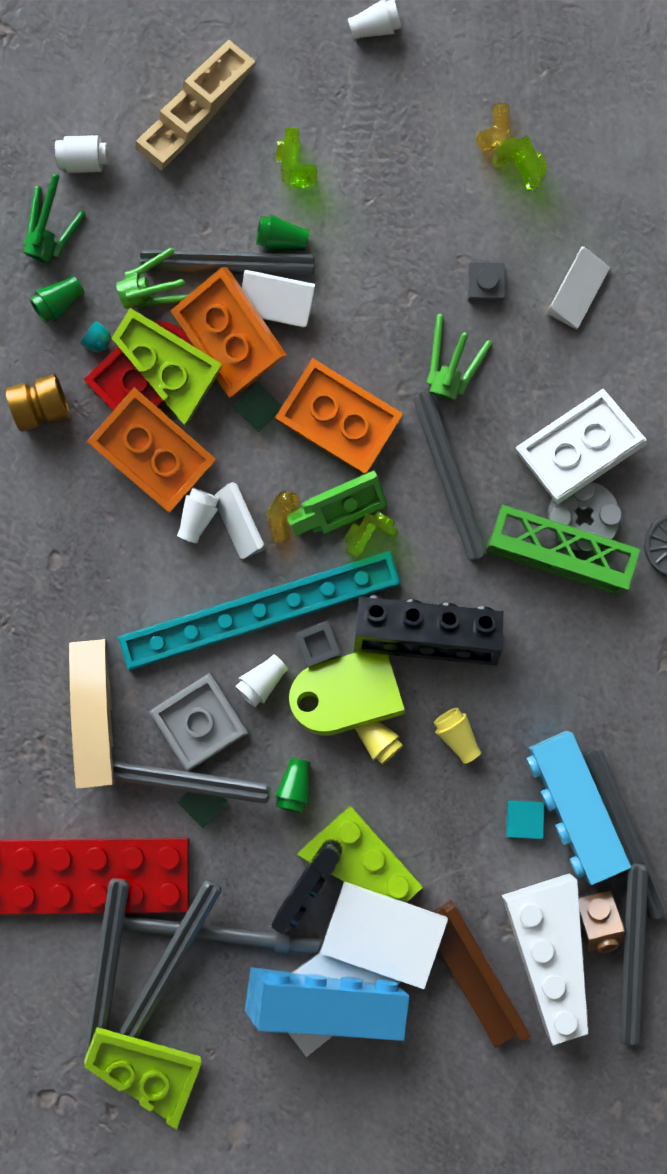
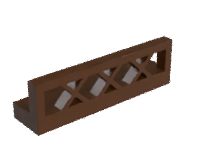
M450 900L433 910L432 912L448 918L438 949L495 1048L516 1035L521 1042L531 1037L453 901Z

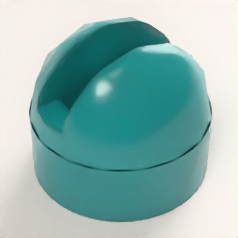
M95 321L80 344L92 352H102L111 343V335L105 326Z

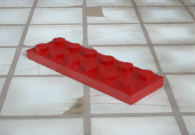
M189 837L0 840V914L104 913L108 884L113 878L129 881L125 913L187 912L189 909Z

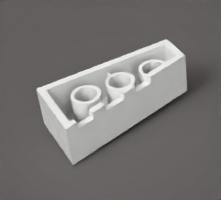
M569 873L502 895L543 1026L552 1045L587 1035L588 1024L577 879Z

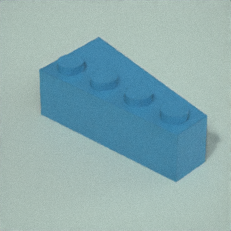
M250 967L245 1012L258 1031L404 1041L409 995L398 987L397 982L391 980H377L375 984L363 982V980L354 977H341V979L318 974H299Z

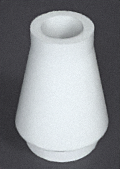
M381 0L358 15L348 18L354 40L364 37L394 34V30L402 28L394 0L387 2Z
M192 488L190 495L185 497L181 525L177 536L189 542L197 543L199 537L219 509L216 506L219 498L200 489Z
M273 654L268 660L239 677L240 682L235 688L253 707H256L260 702L264 704L283 674L288 671V668Z

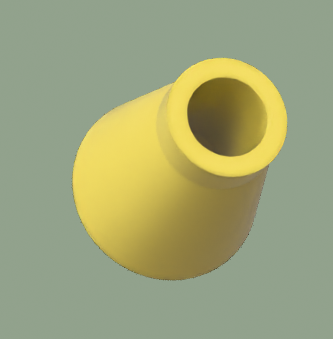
M459 708L448 710L434 721L437 728L435 733L459 756L463 764L473 761L481 754L466 713H461Z
M381 722L355 729L373 761L377 759L382 765L389 761L403 747V744L398 740L400 736Z

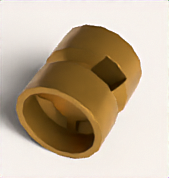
M55 373L36 379L34 387L21 383L6 388L9 408L20 432L41 426L42 419L51 424L70 417L65 394Z

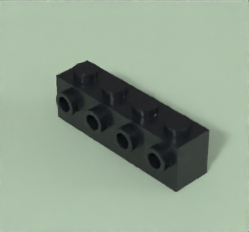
M376 595L367 598L359 597L354 652L497 666L502 652L504 611H496L486 606L476 608L458 607L453 603L426 604L415 599L404 601L387 600L382 596Z

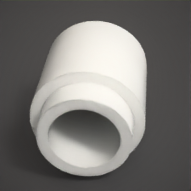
M99 135L65 136L64 140H57L55 142V157L58 170H66L67 173L102 172L103 165H108L109 163L107 143H101Z

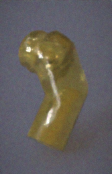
M494 104L492 106V125L485 129L484 132L480 130L477 133L476 144L483 152H493L509 139V104Z
M293 491L280 492L266 510L273 543L290 539L286 524L287 516L299 506V497Z

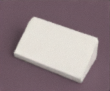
M582 246L546 314L577 330L610 267L590 250Z
M245 270L242 289L262 319L307 327L311 314L315 284Z
M234 482L227 484L214 495L219 498L216 506L219 507V513L239 557L246 559L264 551L265 545L237 484Z

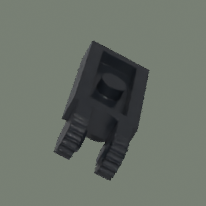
M330 838L325 840V843L320 846L277 911L271 926L283 935L289 924L293 927L297 926L306 911L302 904L308 895L315 898L326 881L322 875L332 873L336 868V864H338L342 854V846L338 840L336 841L334 838L333 840Z

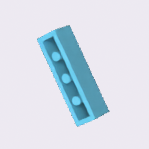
M564 731L527 747L531 755L526 758L528 767L534 778L540 776L545 787V790L540 791L542 799L548 811L555 810L560 823L556 824L555 828L563 845L569 843L574 857L569 858L577 878L584 877L585 881L593 885L630 869L631 865L573 733Z

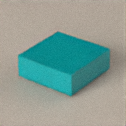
M507 800L506 837L543 839L544 802Z

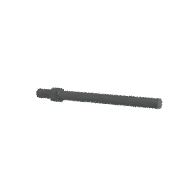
M125 915L123 930L174 936L181 922ZM202 925L195 938L275 948L274 952L289 954V950L318 954L320 939L292 936L290 931H285L282 935L279 932L267 933Z

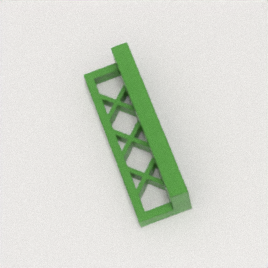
M502 505L493 534L489 538L486 547L487 553L617 595H622L629 590L640 552L639 548ZM506 516L520 520L527 533L517 538L501 534ZM530 524L535 525V526H539V527H537V528H535V529L532 530ZM544 529L554 531L561 544L552 549L544 548L540 545L535 534ZM564 535H567V536H570V537H573V538L567 541ZM530 538L532 543H528L523 540ZM579 540L588 542L595 556L585 561L578 559L569 545ZM598 546L607 548V550L601 552ZM564 548L566 554L559 553L557 551ZM613 551L629 555L624 573L612 570L604 556ZM598 559L601 566L593 564L592 562Z

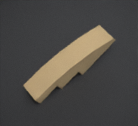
M228 40L184 81L183 90L160 110L159 120L136 140L135 149L162 171L214 117L250 73L256 61Z
M106 639L69 643L70 706L76 789L113 785L115 782L111 747L114 746L110 713L112 710Z

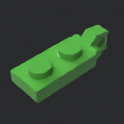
M373 470L310 498L309 501L307 500L301 504L303 508L286 516L295 536L311 529L313 533L322 531L325 534L386 507L388 502L378 476Z

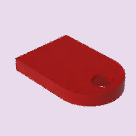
M154 321V323L193 346L186 333L177 325L165 321ZM119 347L83 379L113 411L134 387L157 408H160L165 403Z

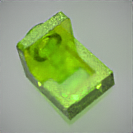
M285 127L284 140L278 139L276 161L282 162V181H286L294 187H308L309 184H317V166L298 164L300 129Z
M529 136L519 140L516 137H512L498 145L492 160L495 168L514 160L528 191L542 185L546 175L545 171H547L546 160L540 151H535Z
M379 512L375 516L367 513L361 525L358 526L353 523L343 542L348 544L345 553L358 560L375 530L394 540L398 534V530L393 528L395 522Z

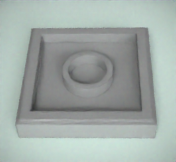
M208 673L149 711L187 772L248 734L245 726L211 673Z

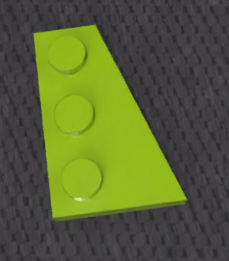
M132 308L129 309L112 337V340L180 421L187 426L223 368L222 363Z
M351 805L297 853L298 856L310 862L320 846L325 843V840H329V838L333 840L334 838V840H338L341 843L342 854L338 864H336V868L329 874L343 882L405 903L423 888L421 883Z
M99 1027L95 1030L84 1060V1068L118 1091H125L138 1100L143 1108L149 1112L153 1110L166 1119V1123L176 1130L202 1064L201 1056Z

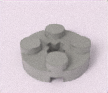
M594 482L589 483L559 504L552 498L548 507L549 520L611 540L618 530L621 519V510L617 505L615 497L604 486ZM577 508L582 511L585 509L590 510V518L592 520L590 525L587 523L578 525L575 522L578 518V515L575 513ZM550 530L552 537L560 545L561 543L555 532ZM564 535L567 541L573 538V537ZM582 540L569 545L572 551L575 552L593 551L590 544Z

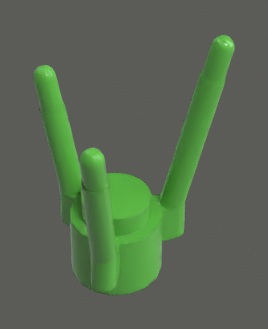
M173 248L167 249L136 269L126 271V279L117 282L118 295L125 309L135 306L141 309L154 305L180 303L189 295L153 297V294L183 287L185 281L177 280L151 286L146 277L140 278V275L175 253Z
M438 314L434 332L431 368L426 383L431 385L429 392L432 395L455 402L458 395H464L468 382L492 346V341L487 340L462 379H460L462 373L457 370L468 339V334L463 332L449 367L442 366L439 372L444 317L442 314Z

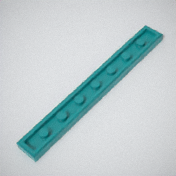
M387 551L118 636L127 670L131 671L346 603L359 597L399 586L401 583L391 551Z

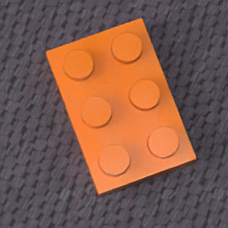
M221 267L170 310L194 347L222 363L223 368L216 379L229 398L236 397L287 356L228 267Z
M312 358L276 415L275 420L364 475L370 470L403 417V413Z
M135 387L87 440L94 449L169 513L216 460Z

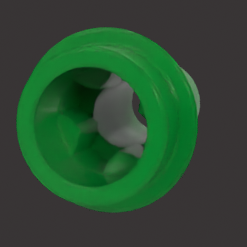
M271 214L269 217L261 216L257 230L256 245L264 246V250L299 249L305 251L309 229L298 227Z
M71 276L66 280L36 290L35 296L30 298L29 301L44 323L50 320L55 322L80 296L85 294V291L77 278Z
M290 758L288 767L274 798H277L275 807L304 813L305 805H309V769L311 762Z

